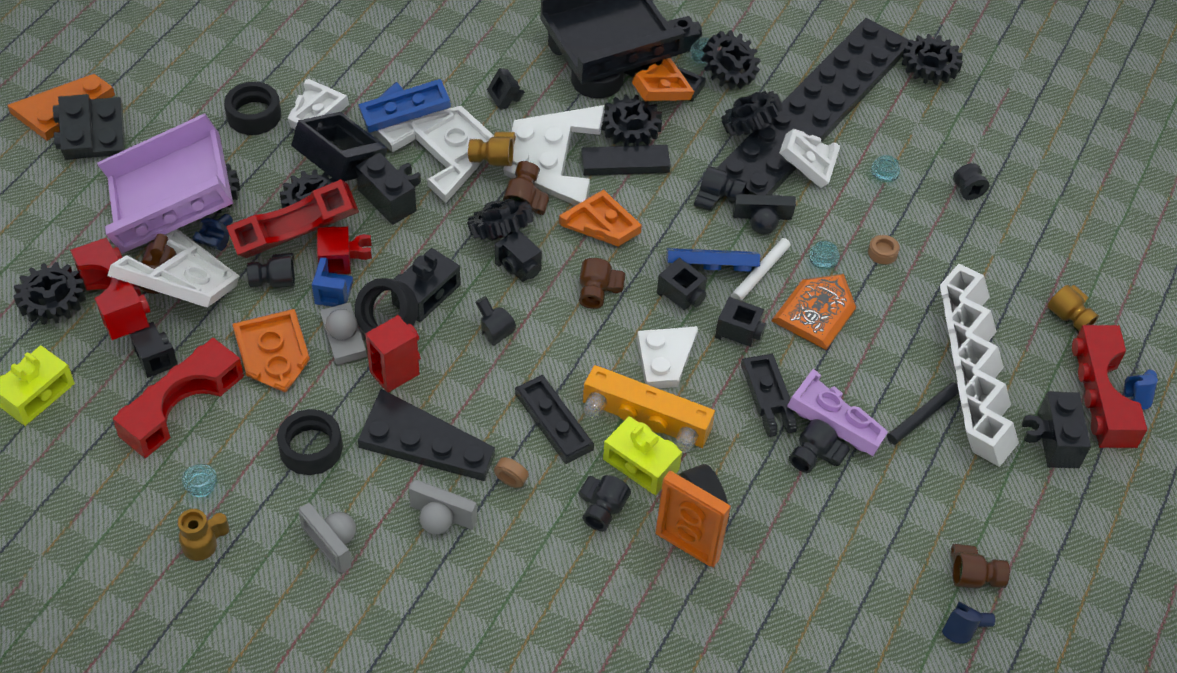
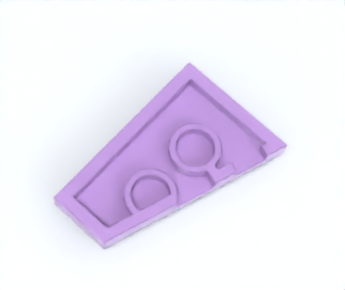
M812 369L790 399L787 407L795 411L802 418L809 420L818 419L826 422L836 431L838 437L851 443L857 450L874 456L888 431L860 407H850L841 399L843 393L835 386L830 389L819 381L822 375Z

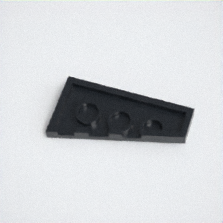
M380 389L358 438V448L485 481L495 456V447L383 389Z

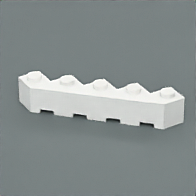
M958 264L940 284L965 429L972 452L1000 467L1019 444L1014 423L1002 417L1011 406L1006 384L995 379L1004 366L998 346L989 342L997 332L991 310L983 307L990 296L984 275Z

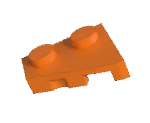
M671 58L664 59L660 65L653 64L647 70L636 73L632 84L644 101L691 100L695 92Z
M604 189L559 215V224L561 226L617 247L640 234L642 225Z

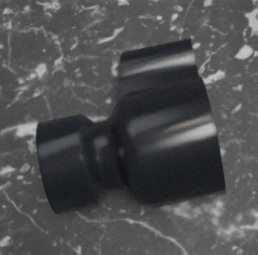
M708 166L694 206L712 211L723 196L728 197L729 201L734 202L737 194L745 193L747 182L740 179L731 180L726 171Z
M273 254L272 258L263 265L260 262L247 263L249 286L260 287L264 283H269L273 288L295 286L294 254Z
M813 419L799 437L800 446L795 447L789 456V461L799 471L810 473L818 462L817 458H821L831 465L839 466L849 453L850 448L838 440L836 431L829 424Z
M605 475L601 480L588 476L578 492L584 501L593 504L589 505L584 513L583 521L594 530L606 531L612 521L611 514L621 512L631 495L629 486L621 479L611 475Z

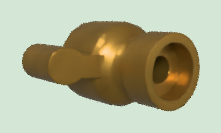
M495 132L494 137H491L487 142H483L481 139H470L468 144L469 162L480 163L483 160H487L492 166H512L513 146L516 140L515 132Z
M1065 285L1052 297L1047 305L1061 320H1072L1073 326L1078 331H1080L1082 325H1093L1099 318V315L1091 308L1084 307V303L1089 297L1075 285Z
M189 509L184 511L178 518L179 542L184 555L190 560L201 561L209 558L217 548L216 539L229 532L227 517L222 513H216L211 519L207 520L206 515L201 510Z

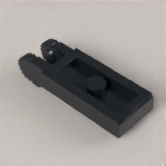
M771 353L743 358L741 367L759 416H762L767 436H777V423L773 415L777 413L782 415V422L786 432H796L797 424L792 409L787 407L790 396L774 355Z

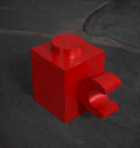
M348 226L317 228L318 264L321 257L327 258L329 273L351 274V259L368 260L372 258L371 248L369 247L372 246L371 235L362 234L353 241H350Z

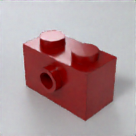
M397 315L365 333L369 371L385 391L391 392L420 375L419 360L421 357L417 344L419 335L413 325L406 324Z

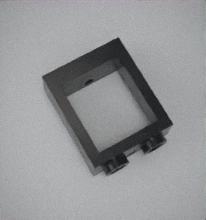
M341 112L298 120L291 144L293 148L334 180L342 179L344 182L357 178L356 165L379 152L385 157L388 147ZM331 141H333L334 143H336V144H337L338 146H340L343 150L341 151V150H340L339 148H337L334 144H332Z

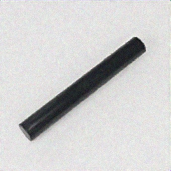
M951 382L888 433V441L893 445L900 442L959 393L958 385Z

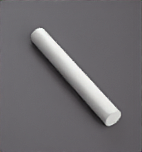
M781 238L762 259L760 267L756 266L734 290L731 297L742 301L791 246L789 240Z

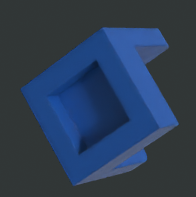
M321 257L312 282L314 303L331 307L347 303L353 284V277L329 273L328 260Z

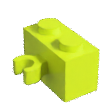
M41 345L32 353L27 352L24 354L25 357L17 365L13 363L11 370L0 376V408L24 426L75 384L68 364Z
M630 416L604 441L603 460L655 496L662 489L663 478L669 471L677 473L680 470L682 451L672 441L664 440L652 432L648 425L638 422Z

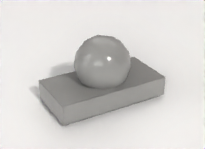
M351 303L320 310L336 365L367 357Z
M413 480L409 488L410 507L421 511L419 520L426 532L434 535L445 533L452 523L473 530L477 522V503L475 501L419 480Z
M309 502L300 507L299 517L302 529L338 572L342 574L352 567L350 553L345 544H348L356 533V524L353 518L345 512H335L328 515L324 520Z

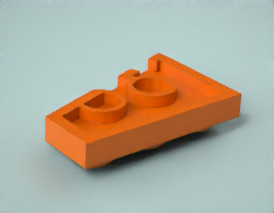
M92 74L8 104L7 106L13 116L48 141L54 137V132H60V125L55 123L53 117V105H59V96L88 94L90 99L112 98L115 96L111 85L97 75Z

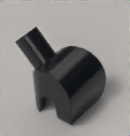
M486 296L475 302L483 316L481 317L482 335L487 334L488 341L492 346L515 331V321L505 309L500 307L493 309Z

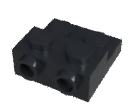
M88 94L58 97L59 105H53V117L55 123L60 125V132H54V142L56 149H61L65 160L113 156L125 150L121 97L90 99Z

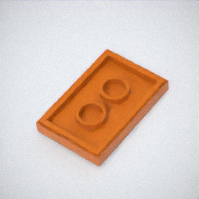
M669 471L663 478L655 533L706 565L714 568L720 559L731 505L676 473Z

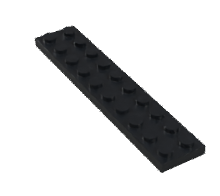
M865 18L782 102L783 110L778 112L779 116L772 118V122L765 129L753 131L717 168L726 171L731 180L740 179L746 181L747 186L744 193L746 195H772L797 169L779 153L786 133L792 129H797L809 136L820 137L822 142L902 58L904 48L908 45L909 39Z

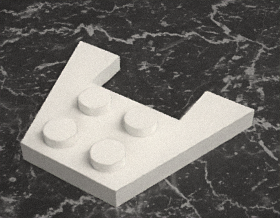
M604 105L514 120L512 132H515L516 140L513 146L512 166H504V175L512 179L516 178L515 170L518 162L528 161L540 168L537 181L533 182L540 191L575 206L588 199L590 179L563 176L571 133L579 132L600 135L605 112Z
M462 106L434 112L375 131V136L392 152L416 139L446 167V169L427 179L428 187L445 203L448 202L482 163L469 162V140L481 139L483 142H487L491 137H494L490 131Z
M178 229L165 234L168 237L166 245L172 247L177 255L162 265L153 269L126 255L110 265L107 275L207 308L234 289L240 277Z

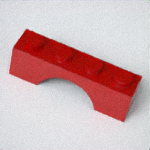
M341 179L312 191L309 196L290 206L269 213L256 214L226 227L237 255L249 258L313 232L317 228L325 227L357 214L359 210L349 185Z
M106 237L70 250L86 290H105L94 299L111 340L149 327L146 314L151 311L144 294H141L139 286L107 276L110 265L123 258L118 246L112 248Z
M1082 325L1077 338H1074L1072 341V353L1074 356H1077L1079 363L1078 377L1080 382L1084 383L1085 406L1090 408L1092 416L1091 431L1097 437L1099 448H1138L1147 432L1141 404L1121 395L1112 386L1107 373L1118 368L1126 352L1120 325Z
M211 338L204 345L198 346L188 358L179 365L172 367L168 374L157 383L147 387L142 395L118 411L117 415L112 418L118 437L146 459L171 438L167 427V418L172 408L178 402L196 394H211L221 397L244 377L240 358L215 338Z

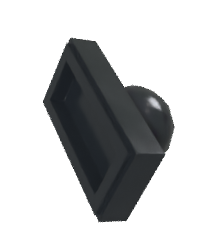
M737 194L733 205V218L750 219V224L754 231L763 235L770 234L777 228L779 220H792L796 207V197Z

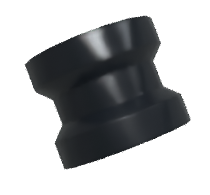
M976 163L960 167L953 175L954 183L956 186L961 187L960 193L966 200L981 197L990 186L987 178L981 176L982 170Z

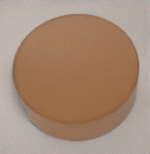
M878 235L870 241L868 254L876 263L891 264L897 259L900 246L893 237Z
M500 458L494 468L497 478L514 488L522 487L529 477L528 471L520 463L510 458Z

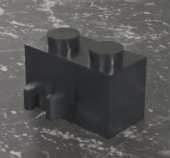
M379 152L355 166L358 191L392 225L417 211L415 187L421 183V175L419 172L410 175L412 173L410 163L403 164L397 170Z
M434 248L429 249L423 256H418L412 266L403 274H398L393 279L407 284L415 293L418 301V316L416 319L418 322L423 321L461 285L460 265ZM391 291L392 304L400 309L397 294Z
M1047 391L1038 410V416L1027 415L1021 423L1022 427H1031L1035 430H1027L1024 441L1035 443L1042 438L1046 463L1049 468H1080L1091 448L1080 392Z

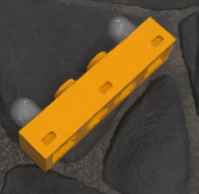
M597 365L593 366L584 383L583 403L585 404L583 411L587 417L597 418L602 414L603 410L617 415L623 420L630 416L638 422L645 423L656 433H664L676 438L674 444L682 453L690 452L694 445L703 448L712 430L715 415L714 409Z

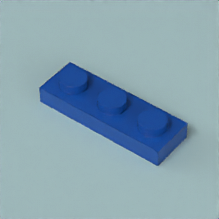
M441 79L358 104L368 133L451 107L449 96Z
M667 248L666 261L668 263H673L678 258H681L690 266L691 264H703V269L721 270V265H733L734 271L749 272L752 271V266L760 267V254L753 251Z

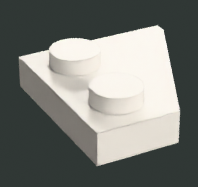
M307 79L304 82L305 91L303 95H298L295 101L296 105L288 116V122L290 127L295 129L298 120L341 112L350 105L348 97L345 94Z
M792 129L786 133L779 153L808 179L822 188L829 184L840 145L834 142L826 145L821 143L820 137L809 136L802 131Z
M697 326L637 332V342L645 384L658 389L678 387L683 369L688 362L691 348L697 339Z

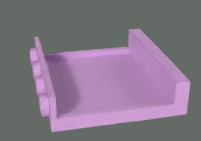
M205 113L97 162L99 168L108 178L113 223L105 226V232L116 247L118 246L122 254L154 240L157 234L165 235L233 204L220 134Z

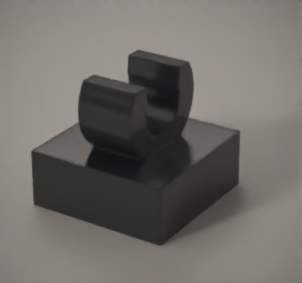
M503 68L498 69L486 89L497 107L507 109L512 100L520 101L525 93L524 90H519L518 81L514 79L510 71Z

